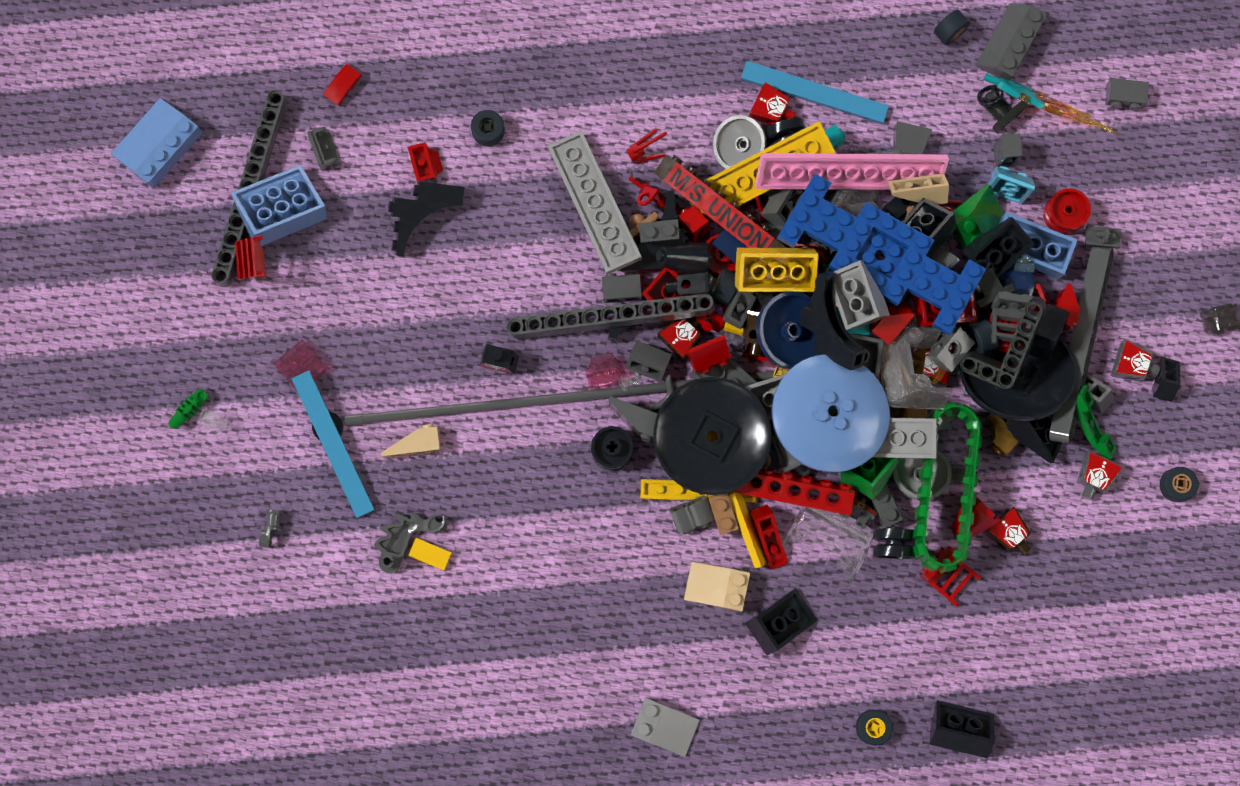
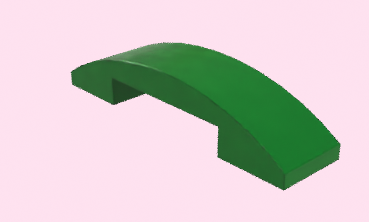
M1083 385L1078 394L1076 404L1080 426L1092 446L1106 459H1112L1117 448L1110 433L1102 434L1090 409L1094 399L1088 386Z

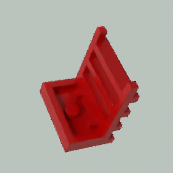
M263 236L235 241L238 279L266 278L263 246H260V240H263Z
M949 545L944 548L941 546L934 556H936L937 562L942 563L944 559H949L952 562L955 559L952 556L955 550ZM965 563L958 566L941 588L935 584L943 574L939 570L931 572L923 567V573L920 575L922 579L955 607L959 603L953 598L972 576L977 580L981 578ZM964 568L969 573L954 591L948 595L944 590Z

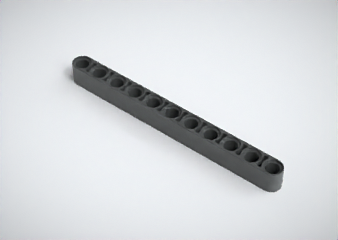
M279 90L270 91L266 97L238 190L264 180L287 106V101ZM275 98H281L279 103H273ZM269 116H276L273 121H267ZM269 132L270 136L266 139H263V134ZM259 150H265L262 156H256ZM253 168H259L256 174H251ZM235 202L231 209L211 275L212 280L220 287H228L231 284L237 267L235 244L229 245V241L232 238H237V241L245 240L247 235V228L244 222L240 227H235V223L238 220H242ZM226 256L232 257L229 263H224ZM220 274H226V278L223 281H218Z
M1093 246L1091 249L1079 301L1080 312L1078 317L1080 319L1077 325L1073 327L1069 344L1077 365V382L1068 402L1053 414L1049 433L1050 441L1070 444L1073 439L1078 418L1076 408L1077 397L1087 378L1112 267L1113 248Z
M697 294L513 318L508 321L506 328L513 338L527 339L708 316L715 311L716 306L710 295ZM703 302H710V305L707 308L701 307ZM685 304H691L689 310L684 311L682 307ZM667 306H671V307H672V309H671L670 312H668V313H664V312H663V310H664L665 307H667ZM647 309H653L650 315H644ZM629 311H633V312H634V314H633L632 317H630V318H626V317H625V315H626L627 312H629ZM609 314H615L612 320H606ZM596 316L595 321L588 323L589 317ZM577 318V322L574 325H569L571 319ZM553 321H558L556 327H550ZM535 323H539V327L536 330H532V326ZM521 325L518 332H513L516 326Z

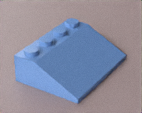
M159 98L113 150L111 155L154 189L203 132L185 115Z
M301 165L231 192V196L250 237L263 236V240H260V246L327 219L325 205Z

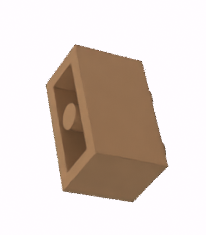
M728 494L707 495L719 534L723 535L738 530Z

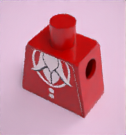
M765 82L749 113V117L758 122L772 125L779 122L781 118L784 120L794 118L796 112L787 109L790 100L787 96Z

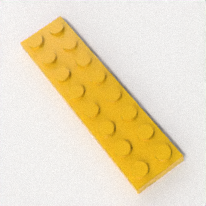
M818 121L713 175L707 180L712 183L711 188L715 191L720 189L724 192L729 202L734 200L741 205L770 190L756 189L755 186L761 153H837L821 122ZM697 208L708 221L712 220L708 215H706L703 211Z

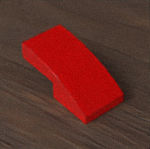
M346 64L334 77L323 95L336 105H341L349 90H353L362 74L349 64Z

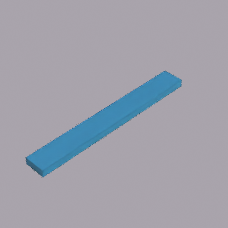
M746 61L741 76L743 81L762 87L766 82L781 93L882 125L889 105Z
M308 370L291 378L356 518L375 510L311 372Z

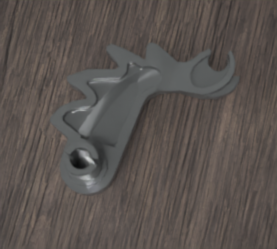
M414 512L411 513L410 519L396 513L395 517L399 520V524H387L380 527V530L388 535L374 543V546L381 551L379 559L381 570L390 574L399 570L411 536L414 533L424 531L441 533L445 531L448 524H446V519L443 515L442 522H436V514L425 520Z

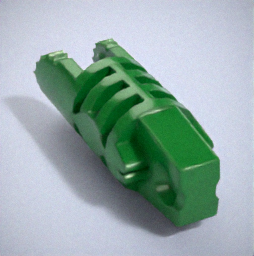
M200 388L188 396L175 410L176 413L169 419L168 426L171 429H178L185 421L188 422L201 409L209 395Z

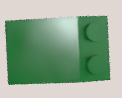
M989 184L985 185L952 212L957 224V228L952 234L958 246L964 249L975 238L995 227L1003 216L1004 212Z
M871 457L868 461L854 469L840 472L841 482L852 485V488H856L855 490L874 500L885 487L901 458Z

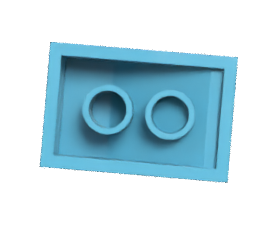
M997 166L989 181L994 195L1018 204H1022L1035 189L1034 181L1028 178V175L1011 172L1009 168L1004 166Z

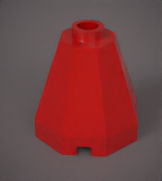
M976 497L975 506L972 507L974 522L970 526L972 537L994 526L1000 520L997 515L995 516ZM962 504L951 525L954 529L952 533L956 537L959 535L960 522L958 520L959 515H961Z

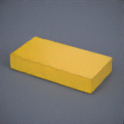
M416 538L408 556L445 571L452 552Z

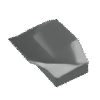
M737 290L723 316V321L739 329H745L747 311L755 312L753 304L756 297L748 292H739Z

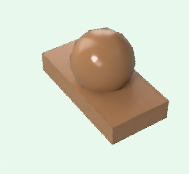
M653 212L647 218L641 214H634L630 217L628 224L635 244L640 241L639 223L660 221L659 215L656 212Z

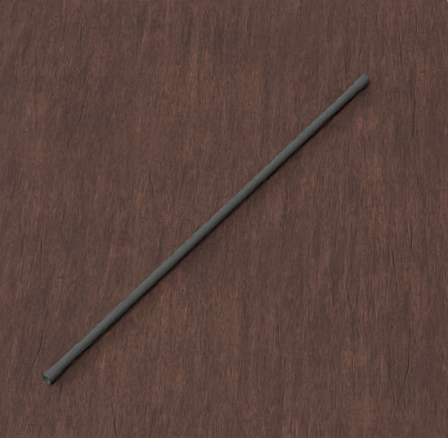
M902 356V359H903V361H904V363H905V366H906V367H912V366L906 365V357H907V356ZM775 371L747 374L756 382H761L774 378L773 374ZM695 379L672 381L674 391ZM666 382L378 413L345 415L346 426H355L374 422L609 398L610 396L620 397L667 392Z

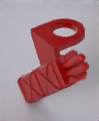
M629 176V181L641 188V193L637 198V203L640 206H646L651 201H654L663 209L665 208L666 197L658 189L653 188L647 183L642 184L634 177ZM644 196L648 197L646 201H641ZM675 206L676 214L680 215L682 211L680 206Z

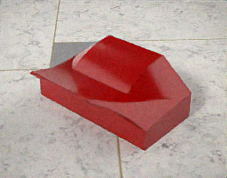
M426 142L407 147L417 181L426 182L436 179V176L443 171L438 151L429 148Z

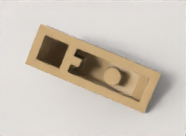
M944 173L888 181L892 196L917 203L923 198L937 205L948 203L949 184Z
M434 424L422 425V428L415 430L381 452L383 458L441 452L439 428L434 427Z

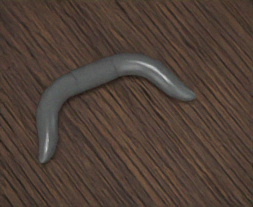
M670 374L666 378L667 395L646 410L654 413L658 412L664 401L674 392Z

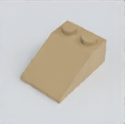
M691 562L684 600L742 612L750 573Z

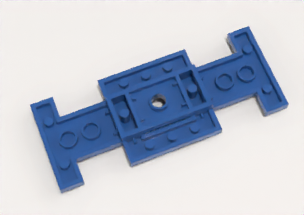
M814 174L777 239L794 248L801 235L805 233L837 251L828 267L833 271L862 260L885 300L898 306L906 291L914 294L940 309L932 326L950 335L986 268L969 259L961 274H957L926 256L934 239L867 202L864 204L858 217H855L823 199L832 182ZM875 253H883L885 259L882 261L877 260Z

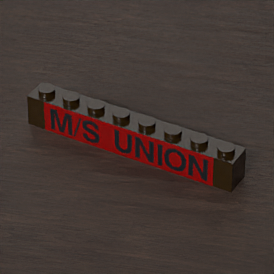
M666 155L653 172L748 248H788L784 245L785 243L777 239L778 235L774 237L770 234L771 229L763 223L760 226L755 222L757 218L749 212L743 213L738 203L734 200L729 202L724 192L720 189L715 191L711 188L712 183L704 177L702 180L697 177L696 174L698 172L690 166L687 168L683 166V160L676 155H673V157Z

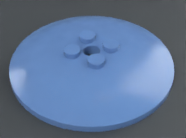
M818 355L801 361L782 378L773 398L772 420L779 441L795 460L811 469L832 473L854 469L874 456L887 435L890 411L888 399L882 385L865 366L862 365V367L850 371L833 362L828 356ZM829 407L837 408L838 415L836 417L828 413Z

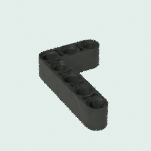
M1033 297L1027 303L1003 363L981 353L970 351L961 360V369L965 373L1004 389L1012 387L1019 377L1046 310L1045 300L1041 297ZM1031 305H1037L1040 311H1034ZM1024 322L1031 323L1033 329L1026 328ZM1017 340H1023L1026 346H1020ZM1010 357H1015L1019 363H1013ZM967 359L973 360L975 365H970ZM985 367L992 368L993 373L987 372ZM1004 374L1009 375L1012 380H1006Z

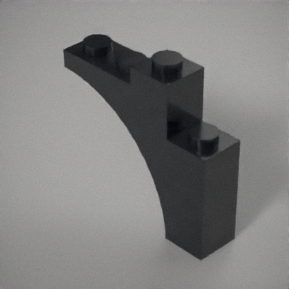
M417 181V185L413 187V196H416L415 200L393 197L392 201H389L388 212H391L392 217H398V221H394L393 232H396V240H392L391 251H394V255L404 256L410 234L426 216L444 207L463 206L465 187Z
M666 191L665 208L660 221L678 219V225H680L679 214H676L675 206H679L678 195H675L674 191ZM679 229V239L641 242L636 246L642 260L617 271L663 268L656 260V252L662 246L688 243V232H684V229Z
M832 271L819 273L815 280L811 305L803 307L800 313L799 325L817 333L813 352L828 356L833 362L850 371L860 368L863 365L867 349L852 338L839 317L834 296L836 273Z

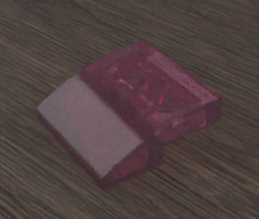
M303 339L273 363L294 388L295 385L291 378L309 370L314 381H316L329 369Z

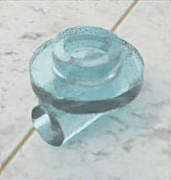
M1022 256L1015 262L1014 271L1034 273V260H1031L1030 256Z

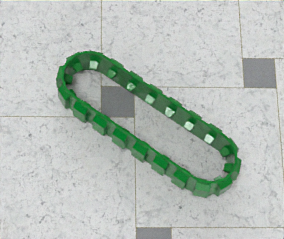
M954 402L942 405L938 410L931 413L929 418H937V425H940L943 421L940 418L942 414H945L946 417H951L954 414L965 421L967 430H969V439L966 442V445H968L967 458H965L964 462L966 464V471L962 481L964 483V490L960 500L962 510L958 520L960 522V529L956 539L958 541V548L952 555L955 559L952 562L949 559L942 560V563L937 562V558L929 555L928 546L925 545V536H928V530H926L927 518L930 517V511L928 510L929 499L932 498V491H930L931 480L934 478L935 473L932 472L933 462L936 458H921L924 466L920 469L919 481L922 484L917 492V500L920 503L915 511V519L918 521L913 529L915 558H919L922 562V567L931 572L939 570L940 573L957 569V565L963 564L969 555L967 549L972 542L970 526L974 522L972 507L976 503L974 488L977 487L978 483L976 469L980 463L978 450L981 448L982 436H980L982 426L979 417H976L975 413L972 412L973 409L965 404L956 405Z

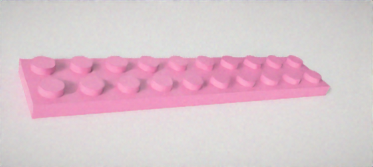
M761 153L755 186L756 189H806L814 174H817L832 182L829 189L890 190L888 181L945 174L949 158L948 155Z

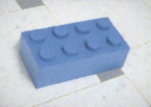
M1005 212L999 224L1013 217L1035 243L1017 261L1026 267L1060 279L1066 272L1077 239Z

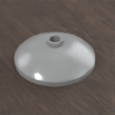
M745 115L732 116L723 121L717 128L713 139L715 157L726 169L766 149V135L762 126L755 119ZM746 141L747 146L744 148L743 143Z
M937 450V458L933 462L932 472L935 473L934 478L931 480L930 491H932V498L929 500L942 495L951 481V466L947 458L939 450ZM901 458L893 471L894 480L904 494L917 499L918 488L922 484L917 475L920 474V469L924 466V463L921 462V458Z

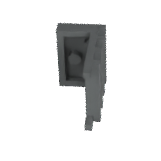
M1007 291L998 292L991 305V344H996V340L1012 341L1013 334L999 333L997 330L1015 332L1018 325L997 322V319L1019 322L1025 306L1033 296L1013 294ZM1032 304V305H1031V307H1032L1033 310H1034L1035 307H1036L1035 304ZM1024 322L1027 324L1025 327L1031 329V323ZM1017 340L1018 343L1025 344L1023 340Z

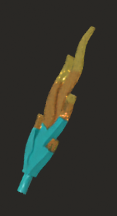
M987 73L984 76V81L994 84L997 88L1026 103L1029 102L1042 110L1060 117L1065 114L1079 122L1098 126L1113 134L1115 130L1107 125L1090 119V114L1084 113L1059 100L1044 96L1043 92L1015 81L999 79Z

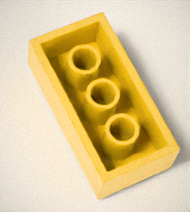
M737 248L735 287L739 292H814L815 280L817 278L818 253L814 248Z

